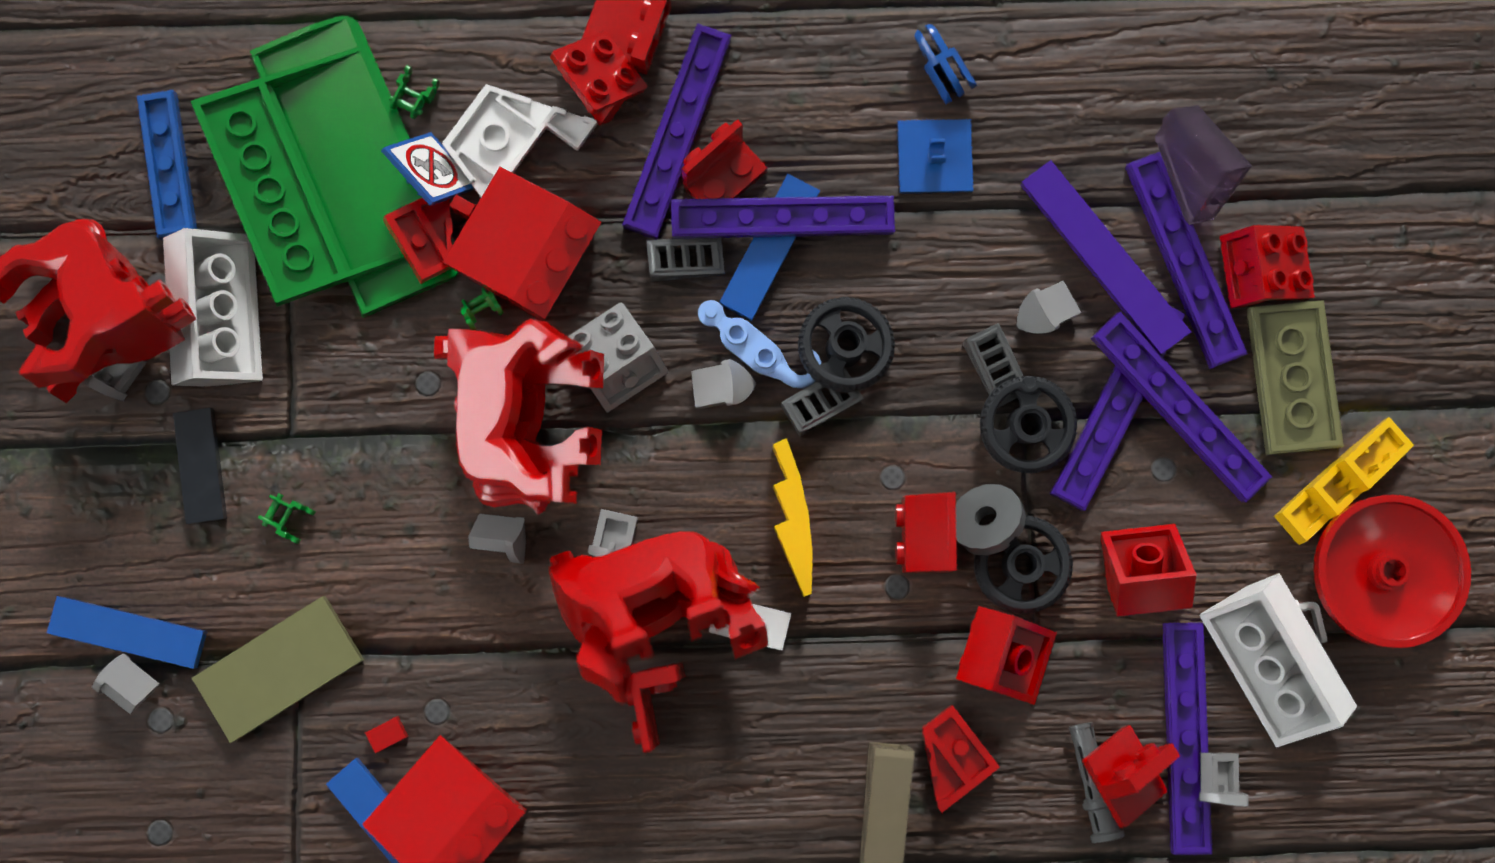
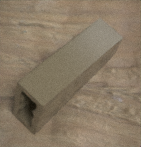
M869 742L860 863H903L914 762V750L908 745Z

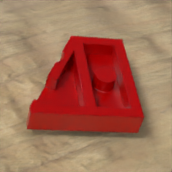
M420 198L385 215L383 218V222L420 284L452 269L442 263L453 246L450 199L430 206L423 198Z
M953 705L947 707L921 728L936 806L941 813L1000 768Z

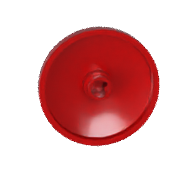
M1381 495L1369 497L1349 505L1329 522L1319 539L1315 551L1314 581L1323 607L1342 630L1367 644L1387 648H1406L1433 640L1456 621L1469 595L1471 563L1462 536L1442 512L1416 498L1403 495Z

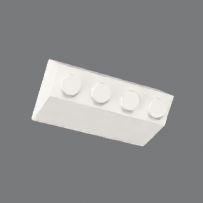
M183 228L164 237L166 285L171 290L175 300L182 298L189 304L196 317L195 321L181 329L185 340L169 349L171 385L217 386L263 381L255 254L247 235Z
M1280 573L1244 587L1199 615L1276 747L1340 728L1356 709V703Z

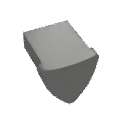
M1061 281L1041 291L1038 288L1032 290L1020 306L1016 326L1026 332L1048 333L1057 330L1060 324L1076 317L1081 311L1064 281Z
M730 359L722 361L721 365L691 371L695 408L739 404L749 397L756 385L750 373L739 363Z
M140 361L133 364L108 366L84 380V383L99 393L124 401L127 397V390L147 362Z
M601 509L593 545H589L587 553L595 557L603 556L632 545L638 517Z
M479 514L468 536L469 548L506 552L510 562L523 564L526 546L525 518Z
M123 653L112 660L99 673L91 688L99 694L104 693L131 714L156 690L159 683L134 664L128 655Z
M1201 753L1200 801L1234 806H1249L1248 794L1239 792L1238 753Z

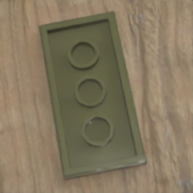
M1324 300L1248 308L1247 317L1265 454L1276 455L1344 447Z
M322 596L192 677V680L230 743H234L363 662L364 659L326 596Z

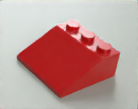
M499 167L442 263L534 318L543 320L550 312L599 228L601 221L572 203Z
M440 735L362 825L399 863H483L527 809Z

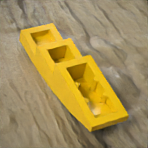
M1390 417L1384 419L1302 489L1274 517L1298 545L1307 542L1326 522L1338 516L1362 492L1369 490L1414 444Z
M786 438L774 443L772 446L786 479L775 484L773 489L787 520L774 526V530L803 597L812 594L813 552L810 521L801 477Z

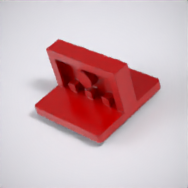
M605 30L556 49L550 55V59L563 75L564 80L571 86L583 102L586 110L592 114L600 126L612 120L625 100L643 93L647 88V84Z
M1127 725L1083 758L1082 762L1117 825L1120 828L1129 826L1167 793V788L1159 774L1177 760L1180 755L1173 743L1159 747L1155 743L1142 746L1133 728Z

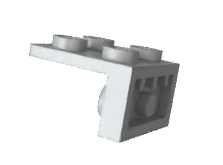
M618 303L568 336L582 344V350L576 354L588 350L604 354L603 389L591 388V390L607 413L669 372L655 347L623 303Z

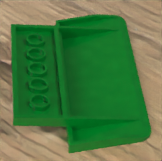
M337 16L309 25L250 50L252 61L260 77L259 79L191 100L192 108L277 307L347 282L362 318H365L450 281L458 275L459 272L450 269L420 284L383 222L385 215L422 198V196L417 195L418 192L411 184H407L405 177L381 152L383 147L410 138L397 109L393 110L390 108L391 101H389L391 95L362 28L355 19L348 16Z

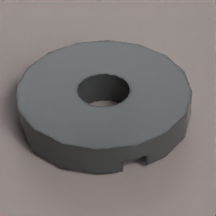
M985 484L971 489L961 496L956 503V541L966 551L974 555H991L1005 550L1010 546L1009 542L1015 536L1018 538L1024 529L1026 515L1021 500L1013 490L999 484ZM989 514L996 515L995 520L991 524L986 526L979 525L984 516Z

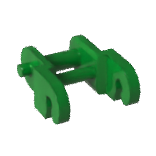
M406 65L404 68L405 74L400 73L396 80L398 89L394 96L389 98V101H391L390 108L394 110L399 106L411 112V119H416L418 115L421 116L423 112L421 109L425 102L429 104L432 102L439 89L440 81L434 78L432 88L428 86L426 91H422L419 94L406 87L412 74V67ZM405 93L417 98L414 105L402 100Z
M484 287L481 288L483 294L467 303L466 300H461L464 306L461 307L460 311L469 328L474 331L477 330L474 325L477 322L474 315L490 306L500 316L504 314L494 294L491 291L487 293Z
M278 493L277 497L270 494L269 497L273 502L266 515L258 516L263 521L262 526L267 527L270 524L277 528L276 534L299 544L301 539L286 532L285 523L292 510L300 509L313 516L316 511L298 501L292 500L290 504L282 500L284 495ZM281 504L287 507L280 523H277L272 519Z

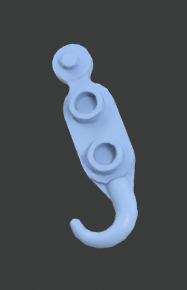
M708 300L700 305L698 316L702 324L718 328L723 345L752 370L781 380L793 388H805L815 382L808 373L806 375H798L793 372L778 346L748 321L742 318L726 317L723 307L715 300ZM812 349L815 359L819 365L822 364L819 355Z

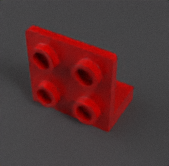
M596 0L582 39L603 30L607 31L635 70L647 75L671 11V0Z
M737 119L731 125L728 123L721 125L712 134L711 139L713 141L703 150L698 147L691 151L683 160L684 166L681 169L684 188L694 199L738 198L767 172L768 167L744 143L743 124Z
M1252 225L1220 236L1230 308H1243L1268 300H1309L1315 297L1314 279L1310 269L1307 250L1308 242L1302 226Z
M683 662L642 669L631 674L632 680L627 703L629 706H635L637 721L632 722L633 737L636 745L642 744L644 753L652 752L660 744L651 694L671 691L678 687L677 682L686 677Z

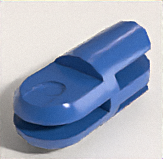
M928 24L925 25V28L940 54L934 55L919 29L915 32L914 37L928 61L924 69L947 105L952 102V99L936 72L940 70L943 72L957 97L962 96L965 92L949 65L952 62L955 63L971 90L978 85L956 48L948 49L935 26Z

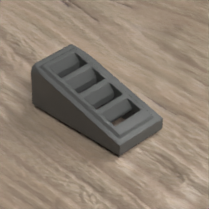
M721 238L647 241L651 282L725 275ZM711 247L713 266H706L704 248ZM690 249L697 250L698 267H691ZM682 250L683 267L676 268L674 251ZM660 252H667L668 268H661Z
M999 323L968 337L962 343L989 395L1002 383L1023 376ZM993 339L996 346L980 352L978 346ZM1000 353L1003 359L987 367L984 360ZM1007 366L1010 373L993 381L991 374ZM1011 393L1000 403L998 408L1017 399V396Z
M844 367L845 378H851L848 371ZM816 382L782 401L781 407L800 437L862 401L864 398L860 391L848 392L851 398L844 401L838 391H833L829 388L828 390L837 403L836 406L831 408L821 391L826 387ZM814 394L825 411L820 415L809 399ZM800 402L804 404L812 418L807 422L796 406Z

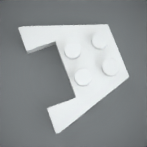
M486 84L442 144L479 196L482 197L498 168L502 167L514 173L546 129L578 151L596 127L597 121L593 118L581 117L566 112L565 109L556 106L550 107L532 101L531 98Z

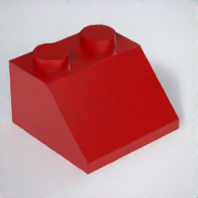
M956 493L903 496L901 498L902 504L895 505L896 527H902V542H896L895 546L896 565H902V573H948L957 571Z
M1176 524L1101 532L1107 589L1117 617L1193 608L1197 575Z
M978 606L975 618L971 623V631L964 654L959 662L956 679L1035 705L1057 632L1013 615Z

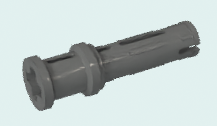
M1093 722L1069 726L1086 796L1083 799L1084 803H1082L1083 810L1088 811L1093 834L1090 836L1091 843L1122 838L1125 836L1124 829H1120L1082 762L1083 758L1098 747Z

